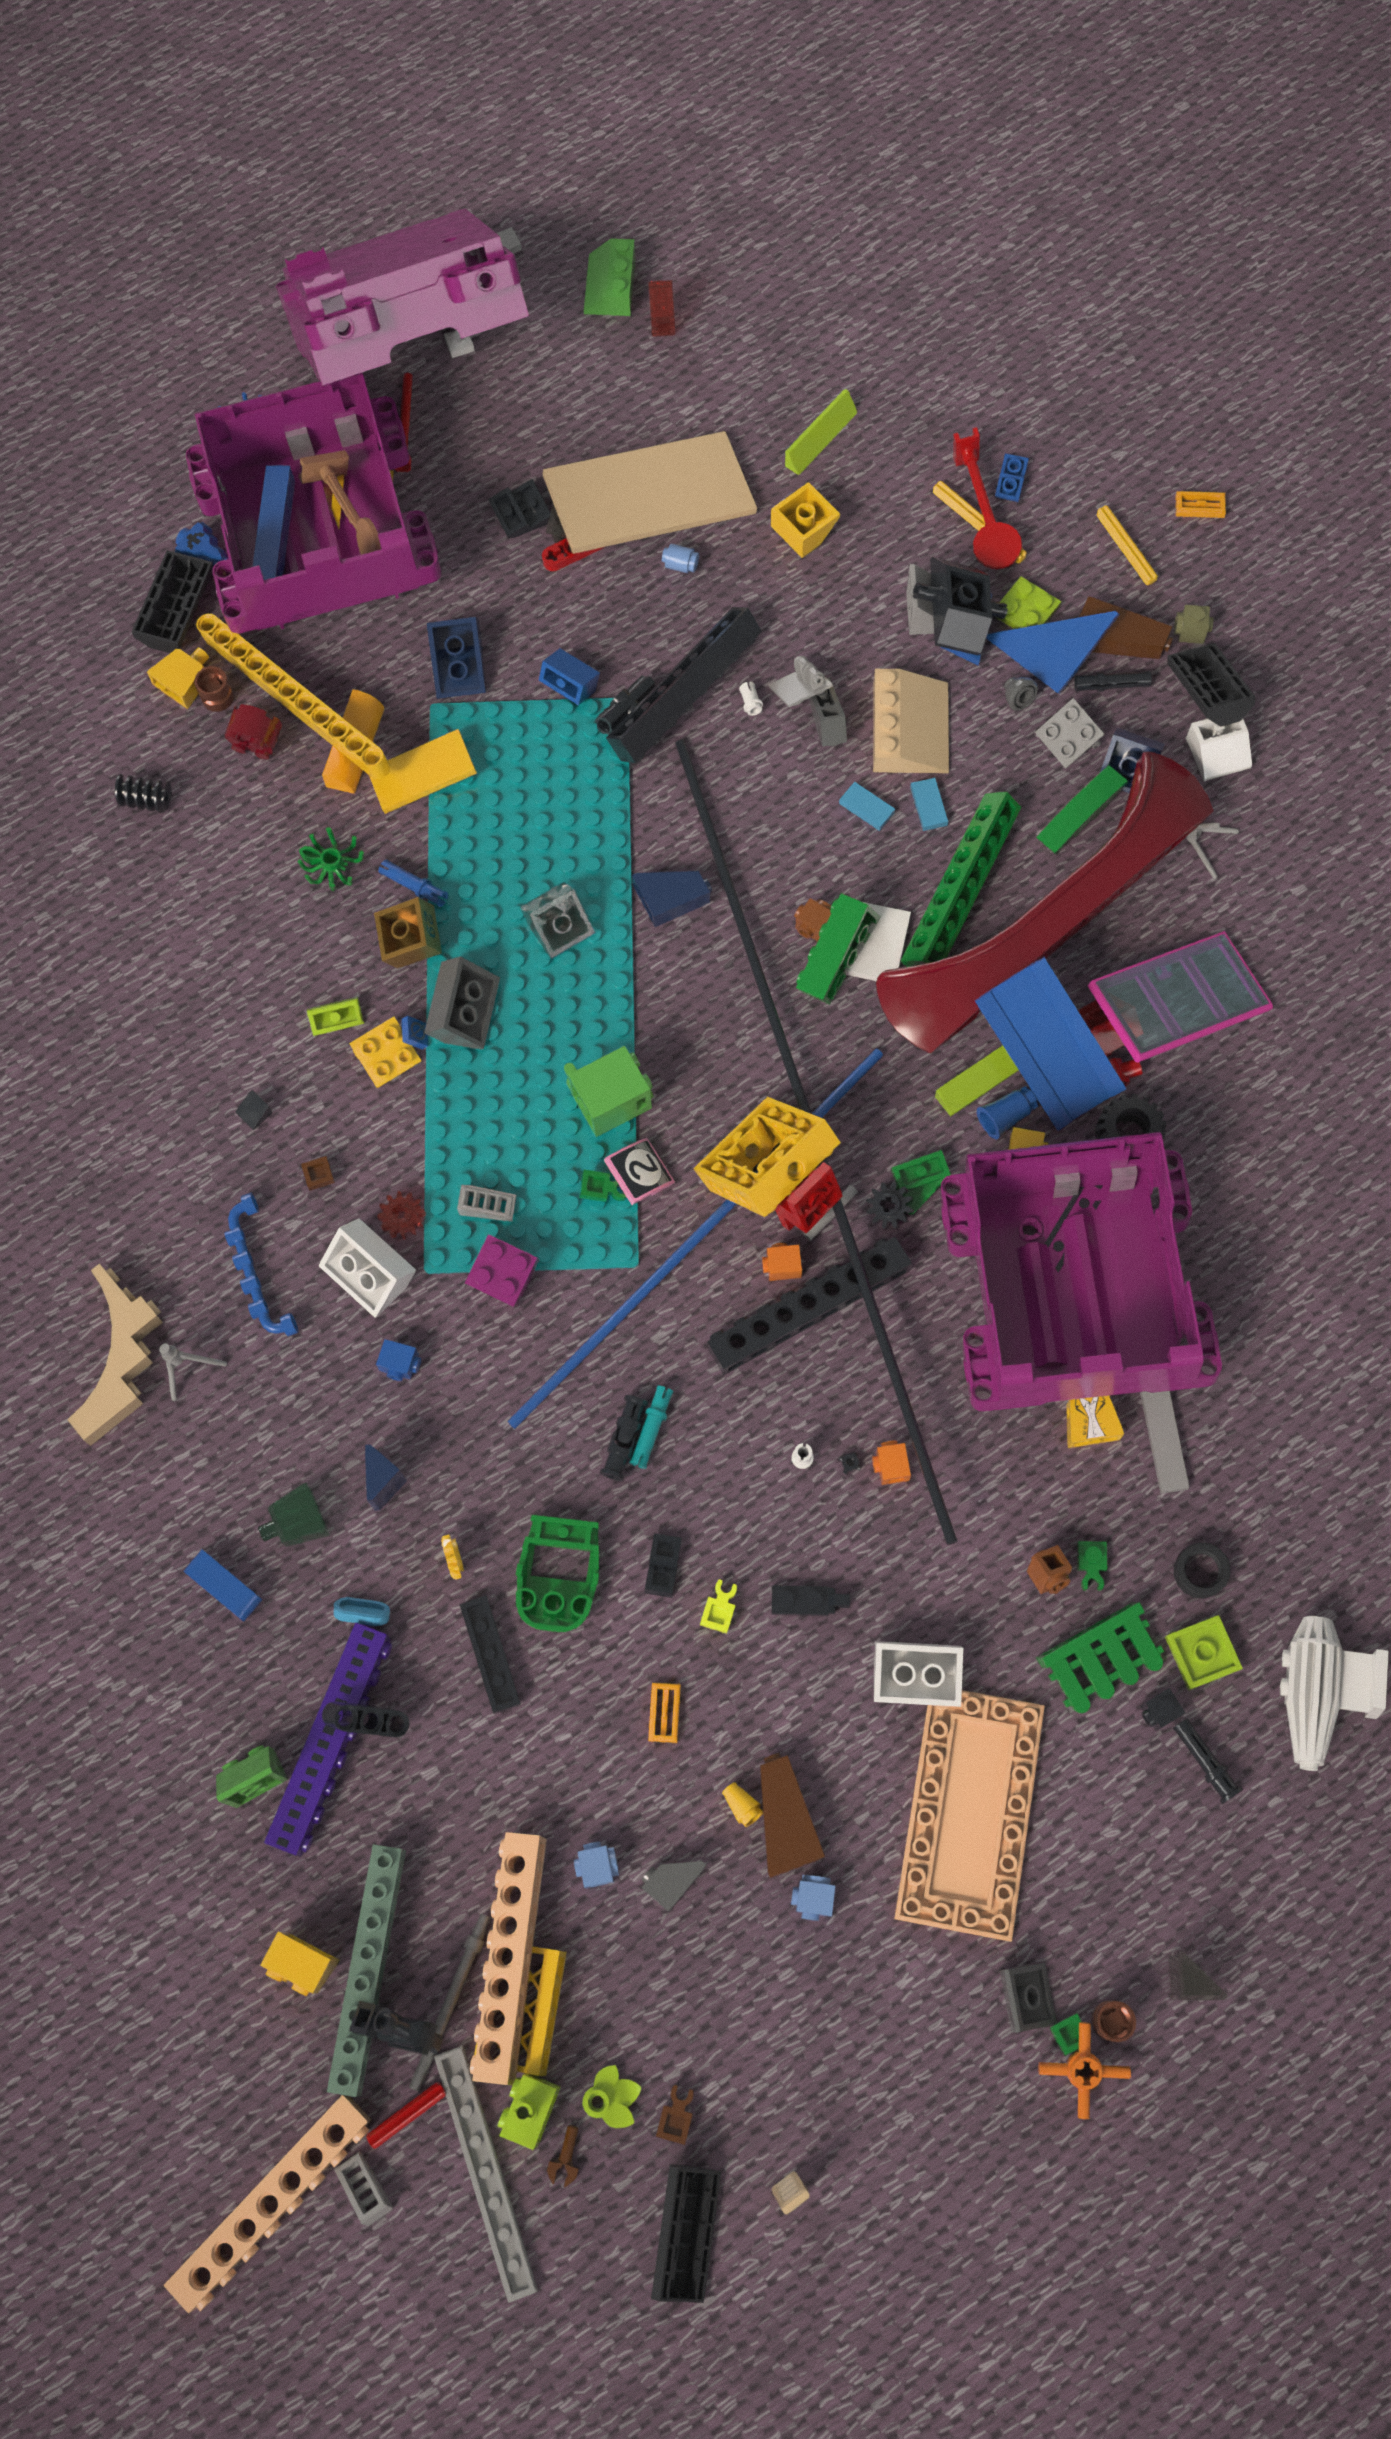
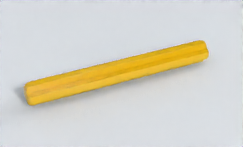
M943 481L935 484L933 493L978 531L985 526L983 516L978 510ZM1022 548L1019 558L1015 562L1020 564L1026 558L1027 551Z

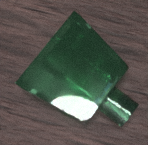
M307 1483L300 1485L271 1504L268 1510L272 1521L258 1526L264 1542L279 1536L285 1547L330 1535L312 1489Z

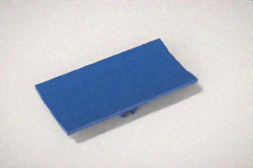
M1045 957L1025 967L975 1000L1057 1131L1108 1098L1126 1090L1125 1085Z

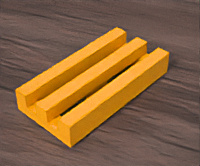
M1176 492V516L1225 517V493ZM1182 500H1196V502H1182ZM1206 501H1220V503H1206Z
M652 1683L649 1742L677 1743L681 1684ZM658 1689H662L660 1735H655ZM669 1690H674L672 1736H666Z

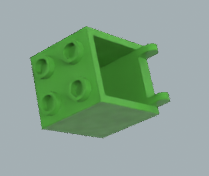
M625 1046L576 1070L572 1063H567L564 1066V1071L568 1077L566 1081L567 1086L596 1137L652 1109L651 1099L654 1098L651 1091L653 1088L647 1074L642 1075L639 1071L640 1063L634 1052L629 1053Z

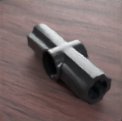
M641 675L627 690L624 688L611 701L610 706L596 718L597 729L602 734L609 735L655 688L654 680L649 676Z

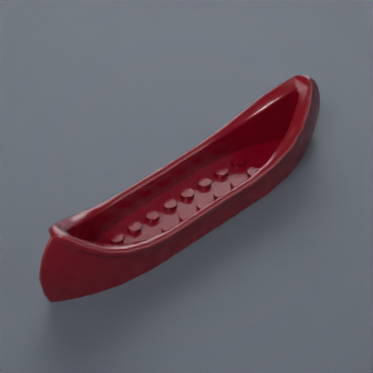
M1143 752L1136 763L1125 810L1112 837L1099 851L1013 924L986 942L955 956L930 963L885 970L878 976L876 990L879 1002L894 1029L915 1047L931 1054L982 1014L975 1002L976 999L1043 957L1047 959L1152 869L1214 812L1210 799L1197 778L1185 767L1168 757L1153 752Z

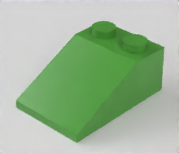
M261 1745L248 1752V1758L240 1762L236 1759L225 1764L222 1767L223 1771L216 1775V1797L218 1801L238 1808L289 1780L274 1749L269 1746L265 1748L264 1745Z

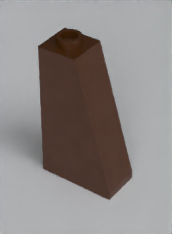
M1088 596L1079 617L1112 611L1120 614L1092 652L1160 659L1163 651H1169L1173 641V637H1170L1172 626Z
M780 1753L764 1758L765 1764L760 1765L769 1879L825 1858L788 1755L781 1757Z

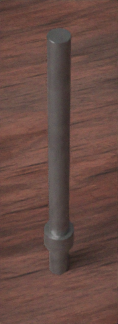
M480 1914L472 1935L467 1937L464 1944L466 1950L435 2022L438 2025L436 2033L442 2036L475 1956L481 1952L484 1945L482 1939L491 1920L490 1917L484 1914ZM429 2052L428 2056H421L409 2088L420 2092L435 2053Z

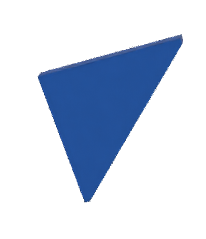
M1112 611L987 634L986 639L1060 694L1120 614Z

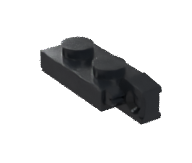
M772 1585L771 1615L828 1616V1614H835V1608L850 1607L849 1594H835V1588H828V1586Z

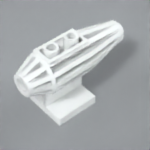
M1318 1616L1304 1617L1288 1646V1650L1283 1649L1282 1667H1287L1286 1678H1281L1280 1695L1285 1696L1284 1704H1286L1294 1762L1300 1764V1769L1317 1771L1318 1766H1324L1339 1709L1365 1712V1718L1377 1719L1386 1709L1388 1651L1376 1649L1373 1654L1343 1651L1331 1619Z

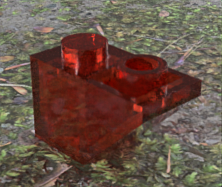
M672 280L649 282L652 337L675 335Z

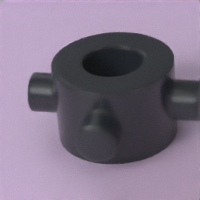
M853 1452L844 1457H839L844 1474L847 1475L849 1472L861 1470L862 1466L859 1465L857 1458L858 1453Z

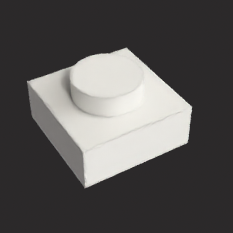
M457 330L444 334L452 358L474 352V345L470 336L461 339Z

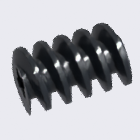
M123 774L117 775L115 799L119 806L124 807L127 805L130 808L137 807L141 810L147 808L148 811L152 812L155 810L159 813L166 812L172 798L170 782H167L165 788H163L162 781L158 780L155 787H153L152 779L148 778L144 785L142 777H138L136 783H134V778L131 775L127 777L126 782H124Z

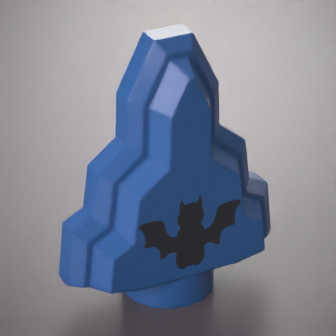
M204 522L196 523L191 529L183 528L176 537V553L211 561L213 565L222 560L229 559L226 552L218 546V540L212 535V529Z

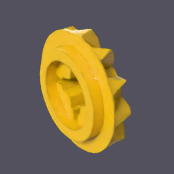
M450 1534L442 1537L441 1542L450 1575L456 1580L462 1578L461 1572L464 1571L456 1539H451Z

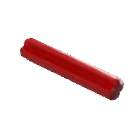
M440 2082L434 2083L369 2132L366 2138L371 2147L374 2149L378 2148L446 2096L443 2085Z

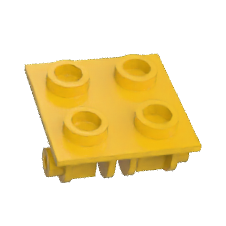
M395 1017L390 1018L349 1043L353 1053L362 1063L376 1088L421 1062L413 1046L403 1043L402 1028Z

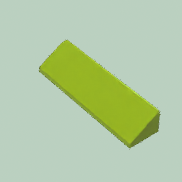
M847 389L843 390L785 451V467L798 475L801 474L857 414L856 407Z
M1002 1045L938 1088L935 1098L951 1117L1019 1070Z

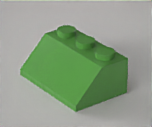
M610 239L589 254L584 314L631 315L635 269L634 239Z

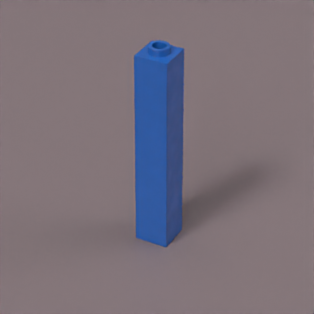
M266 466L252 565V567L260 566L265 580L283 576L295 489V479L290 466Z

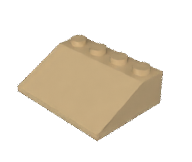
M875 669L873 683V772L949 773L947 682L902 669Z

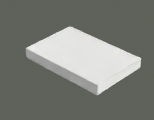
M865 903L879 914L881 918L877 925L874 923L870 925L868 929L870 937L866 944H859L857 947L858 957L851 967L845 968V972L849 976L876 981L883 971L899 968L911 912Z

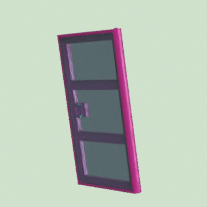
M1225 931L1097 978L1088 985L1098 1004L1137 1063L1270 1011L1273 1008L1272 1002Z

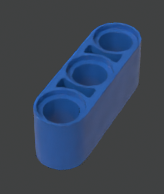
M202 1549L183 1570V1572L243 1622L262 1601L258 1595Z

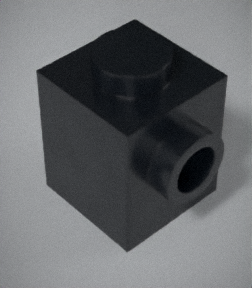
M1170 1688L1140 1706L1143 1711L1141 1712L1143 1719L1155 1731L1185 1714L1184 1709Z

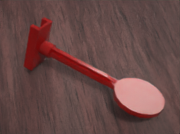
M976 427L972 428V436L960 439L958 433L953 434V459L956 466H967L985 522V526L975 535L973 541L974 555L978 562L987 568L1004 569L1012 565L1019 558L1022 542L1018 531L1010 524L996 522L977 465L980 435Z

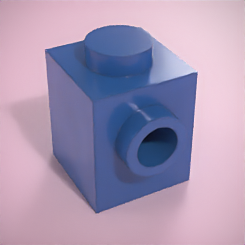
M384 1339L376 1366L379 1371L387 1373L388 1378L396 1381H402L403 1378L411 1380L412 1374L417 1373L420 1368L421 1357H418L419 1353L415 1347Z

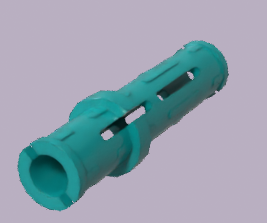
M658 1385L656 1387L652 1404L645 1412L647 1418L632 1459L629 1462L633 1466L638 1465L639 1468H647L662 1421H666V1410L674 1393L669 1388L665 1390L666 1387Z

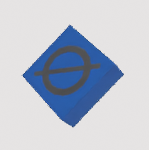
M410 1016L402 1018L403 1043L422 1050L428 1047V1035L424 1033L427 1023Z

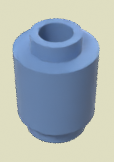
M672 543L669 545V548H664L662 562H665V568L687 574L689 571H696L699 553L694 552V549Z

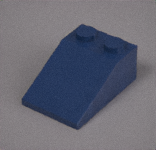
M470 617L426 623L436 698L486 693L479 619Z

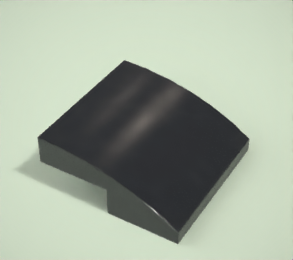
M530 479L513 491L507 487L488 499L509 539L531 532L555 520L533 479Z

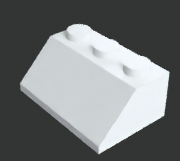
M360 1219L339 1227L319 1264L321 1269L375 1318L406 1289L416 1272L415 1268Z
M875 1641L874 1702L961 1707L963 1647L956 1645Z

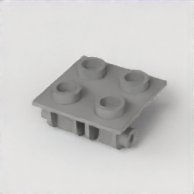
M797 656L795 658L794 667L796 672L768 684L769 688L788 707L799 705L804 700L814 695L822 694L825 690L833 687V684L805 656Z
M1074 698L1035 732L1065 769L1089 748H1098L1101 745L1100 739L1105 735Z

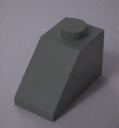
M703 1861L660 1864L657 1869L652 1866L641 1879L645 1883L642 1889L670 1912L707 1865Z

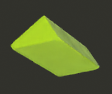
M358 997L307 1009L313 1036L364 1024Z

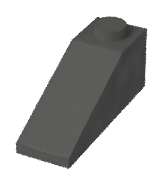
M834 687L825 690L822 694L810 697L809 701L822 747L846 743L845 714Z

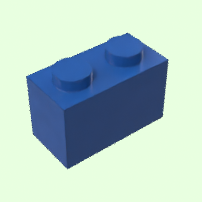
M559 648L543 660L539 681L575 704L580 705L596 691L600 673Z

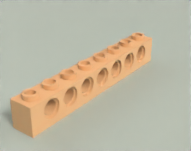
M506 1832L505 1839H502L500 1843L499 1855L502 1857L501 1869L497 1870L495 1877L498 1893L497 1900L493 1901L491 1907V1916L494 1918L493 1930L489 1931L487 1937V1947L490 1949L489 1960L485 1962L483 1967V1979L486 1980L485 1990L480 1994L479 2010L482 2013L480 2023L476 2025L474 2034L477 2050L476 2055L472 2056L470 2063V2073L473 2074L472 2081L513 2085L516 2079L547 1840L542 1836ZM523 1857L525 1867L520 1873H516L514 1864L517 1859ZM519 1888L521 1898L517 1903L513 1904L510 1900V1894L513 1889ZM515 1918L517 1928L514 1933L508 1934L506 1924L510 1919ZM510 1948L513 1953V1959L511 1963L505 1965L502 1961V1955L505 1950ZM502 1980H506L509 1984V1990L504 1996H500L498 1992V1985ZM498 2011H502L505 2021L501 2027L497 2028L494 2024V2016ZM497 2042L500 2045L501 2052L499 2057L494 2060L490 2056V2047L493 2043Z
M342 2095L163 2285L188 2314L196 2308L202 2311L214 2298L211 2292L220 2283L224 2287L236 2275L237 2272L233 2268L241 2260L246 2263L259 2250V2247L256 2245L264 2235L269 2239L282 2225L278 2220L286 2211L291 2215L303 2203L304 2200L300 2196L308 2188L312 2191L315 2190L326 2178L323 2172L330 2164L336 2167L348 2154L344 2149L352 2141L357 2144L369 2132L367 2125L371 2119L350 2096ZM334 2124H339L344 2129L345 2135L341 2142H337L331 2137L330 2132ZM313 2147L318 2148L322 2152L323 2158L319 2165H314L309 2160V2152ZM290 2171H294L300 2176L301 2181L297 2189H293L287 2184V2175ZM268 2195H273L278 2200V2208L275 2212H269L265 2207V2199ZM245 2219H251L256 2225V2231L253 2236H248L243 2232L242 2225ZM223 2243H228L233 2248L231 2260L224 2259L220 2254V2248ZM200 2267L207 2268L211 2274L208 2284H203L198 2279Z

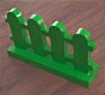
M1132 1602L1036 1657L1042 1668L1050 1667L1052 1673L1048 1674V1677L1051 1681L1057 1680L1066 1696V1699L1062 1701L1066 1708L1071 1706L1075 1712L1085 1713L1090 1708L1088 1695L1096 1692L1098 1697L1110 1699L1115 1692L1114 1686L1111 1683L1114 1680L1120 1678L1124 1684L1134 1685L1139 1679L1136 1668L1144 1664L1150 1671H1158L1162 1668L1163 1659L1160 1654L1164 1650L1161 1645L1155 1647L1145 1628L1150 1626L1146 1619L1140 1620L1139 1616L1145 1613L1140 1602ZM1123 1626L1125 1631L1117 1635L1114 1630ZM1127 1638H1130L1139 1654V1657L1132 1661L1121 1643ZM1099 1640L1100 1645L1092 1649L1090 1644ZM1103 1652L1107 1654L1115 1671L1108 1675L1097 1658ZM1074 1653L1076 1659L1068 1663L1066 1657ZM1080 1665L1091 1685L1082 1689L1072 1671Z

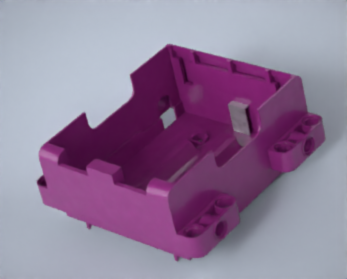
M363 372L326 385H322L320 381L194 413L201 444L194 445L186 451V461L190 482L201 512L205 516L221 514L223 525H221L229 559L222 560L214 565L213 576L218 601L231 632L238 634L277 625L284 629L285 623L391 595H395V598L398 599V593L417 589L419 586L433 583L441 577L442 571L437 556L438 552L433 533L430 531L427 516L420 510L401 513L390 474L391 469L402 467L409 461L406 437L395 402L388 396L370 399ZM343 450L347 452L349 462L347 476H344L343 490L360 518H370L378 532L381 550L360 554L356 529L350 523L342 508L338 529L331 509L333 492L328 484L323 480L301 483L298 478L299 473H302L300 458ZM266 466H290L295 479V489L283 576L265 580L260 566L252 567ZM218 476L221 480L222 486L226 489V493L225 491L222 492V489L217 478Z
M1161 1132L967 1154L965 1173L949 1175L943 1179L941 1183V1211L948 1250L956 1257L975 1256L986 1325L968 1328L963 1336L964 1372L968 1384L970 1402L974 1409L985 1412L1039 1406L1055 1401L1145 1391L1156 1393L1209 1387L1217 1382L1222 1370V1361L1212 1311L1204 1302H1193L1190 1281H1187L1186 1285L1184 1283L1175 1233H1180L1187 1229L1192 1216L1189 1184L1181 1155L1174 1150L1164 1149ZM1167 1164L1173 1165L1175 1169H1168ZM1096 1185H1103V1187H1102L1101 1189H1099V1188H1097V1187H1095V1186H1096ZM1079 1187H1084L1050 1246L1047 1248V1245L1044 1243L1073 1195H1078ZM1154 1187H1158L1160 1203L1158 1209H1155L1153 1214L1150 1195H1152ZM953 1188L959 1192L957 1194H950L947 1190ZM1080 1199H1088L1090 1202L1089 1207L1081 1208L1079 1206ZM1102 1200L1098 1208L1095 1210V1208L1092 1206L1094 1202ZM1180 1213L1184 1216V1219H1176L1172 1214ZM1031 1225L1037 1229L1038 1233L1024 1235L1022 1230L1025 1226ZM956 1238H963L967 1242L964 1244H957L953 1240H955ZM1056 1241L1064 1244V1249L1060 1252H1056L1053 1249V1244ZM1064 1254V1265L1058 1273L1055 1267ZM1196 1314L1201 1315L1204 1321L1197 1322ZM1187 1338L1188 1345L1180 1346L1181 1340ZM972 1339H978L982 1342V1345L974 1347L968 1342ZM1203 1366L1211 1367L1214 1373L1206 1374L1201 1368ZM986 1391L990 1394V1397L988 1399H980L976 1396V1393Z

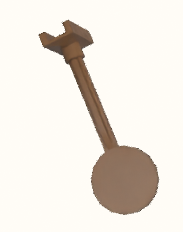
M343 450L300 458L302 473H299L298 478L301 483L323 480L328 484L350 523L356 529L360 554L381 550L378 532L370 518H360L337 480V476H347L349 462L347 452Z

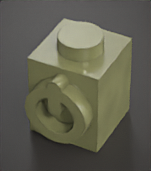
M1185 605L1182 613L1177 612L1174 634H1179V642L1204 644L1207 632H1212L1213 617H1209V606Z

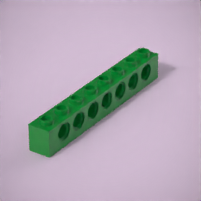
M1008 792L984 794L901 959V962L906 967L947 958L1021 809V806Z

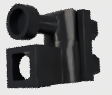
M359 2001L349 2029L350 2032L360 2036L374 2038L376 2035L381 2041L388 2042L387 2046L425 2056H428L429 2052L437 2054L443 2041V2036L436 2033L438 2027L436 2024L403 2017L388 2008Z

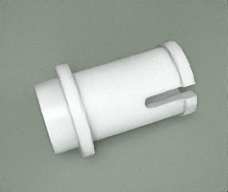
M745 682L739 687L745 703L743 706L744 711L751 716L757 715L762 711L763 702L758 698L755 684L749 682V689L748 683Z
M803 1443L797 1445L792 1453V1462L800 1469L810 1467L814 1460L812 1449L808 1444H806V1447H803ZM799 1454H805L807 1457L801 1460Z

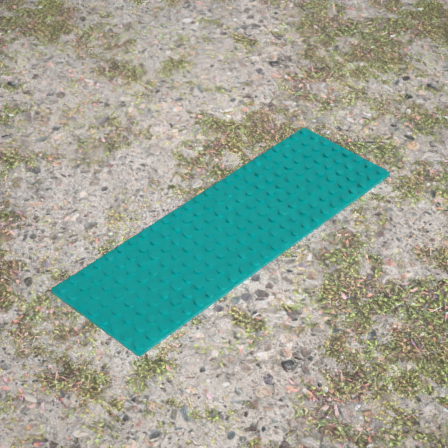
M614 698L586 699L580 705L575 704L569 699L434 703L430 706L429 742L459 729L477 774L429 794L428 880L435 887L448 892V900L438 896V898L446 902L442 907L428 900V903L434 905L442 953L427 958L426 1023L441 962L461 956L500 977L484 1049L446 1044L428 1035V1047H426L424 1270L428 1274L470 1273L488 1234L540 1259L534 1271L635 1268L639 1264L638 1202L631 1205L627 1197L624 1201H617L611 1195H608L606 1202L579 1198L584 1169L610 1173V1181L614 1182L616 1180L604 1159L636 1142V1117L596 1137L567 1086L566 1081L568 1077L564 1071V1066L567 1063H572L576 1070L623 1046L626 1047L629 1053L634 1052L635 1054L629 762H623L619 759L606 739L608 734H602L597 729L595 722L599 714L610 706ZM461 1185L515 1194L517 1197L513 1221L459 1215L457 1208ZM617 1187V1191L623 1194L624 1192L621 1187ZM469 1196L468 1206H472L473 1197ZM480 1198L478 1208H483L485 1198ZM491 1199L489 1210L494 1211L496 1199ZM502 1200L500 1208L502 1213H505L507 1202Z

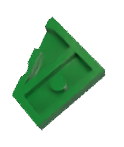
M942 1150L891 1168L894 1180L898 1183V1190L906 1187L908 1192L905 1197L914 1198L913 1202L908 1203V1207L914 1209L913 1213L907 1212L908 1217L912 1216L941 1186L945 1177L951 1175Z

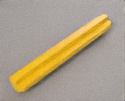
M1105 505L1099 508L1097 517L1146 585L1155 583L1158 577L1157 573L1109 506Z

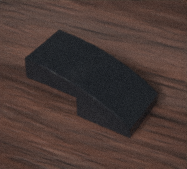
M654 1533L645 1594L672 1598L681 1548V1537Z

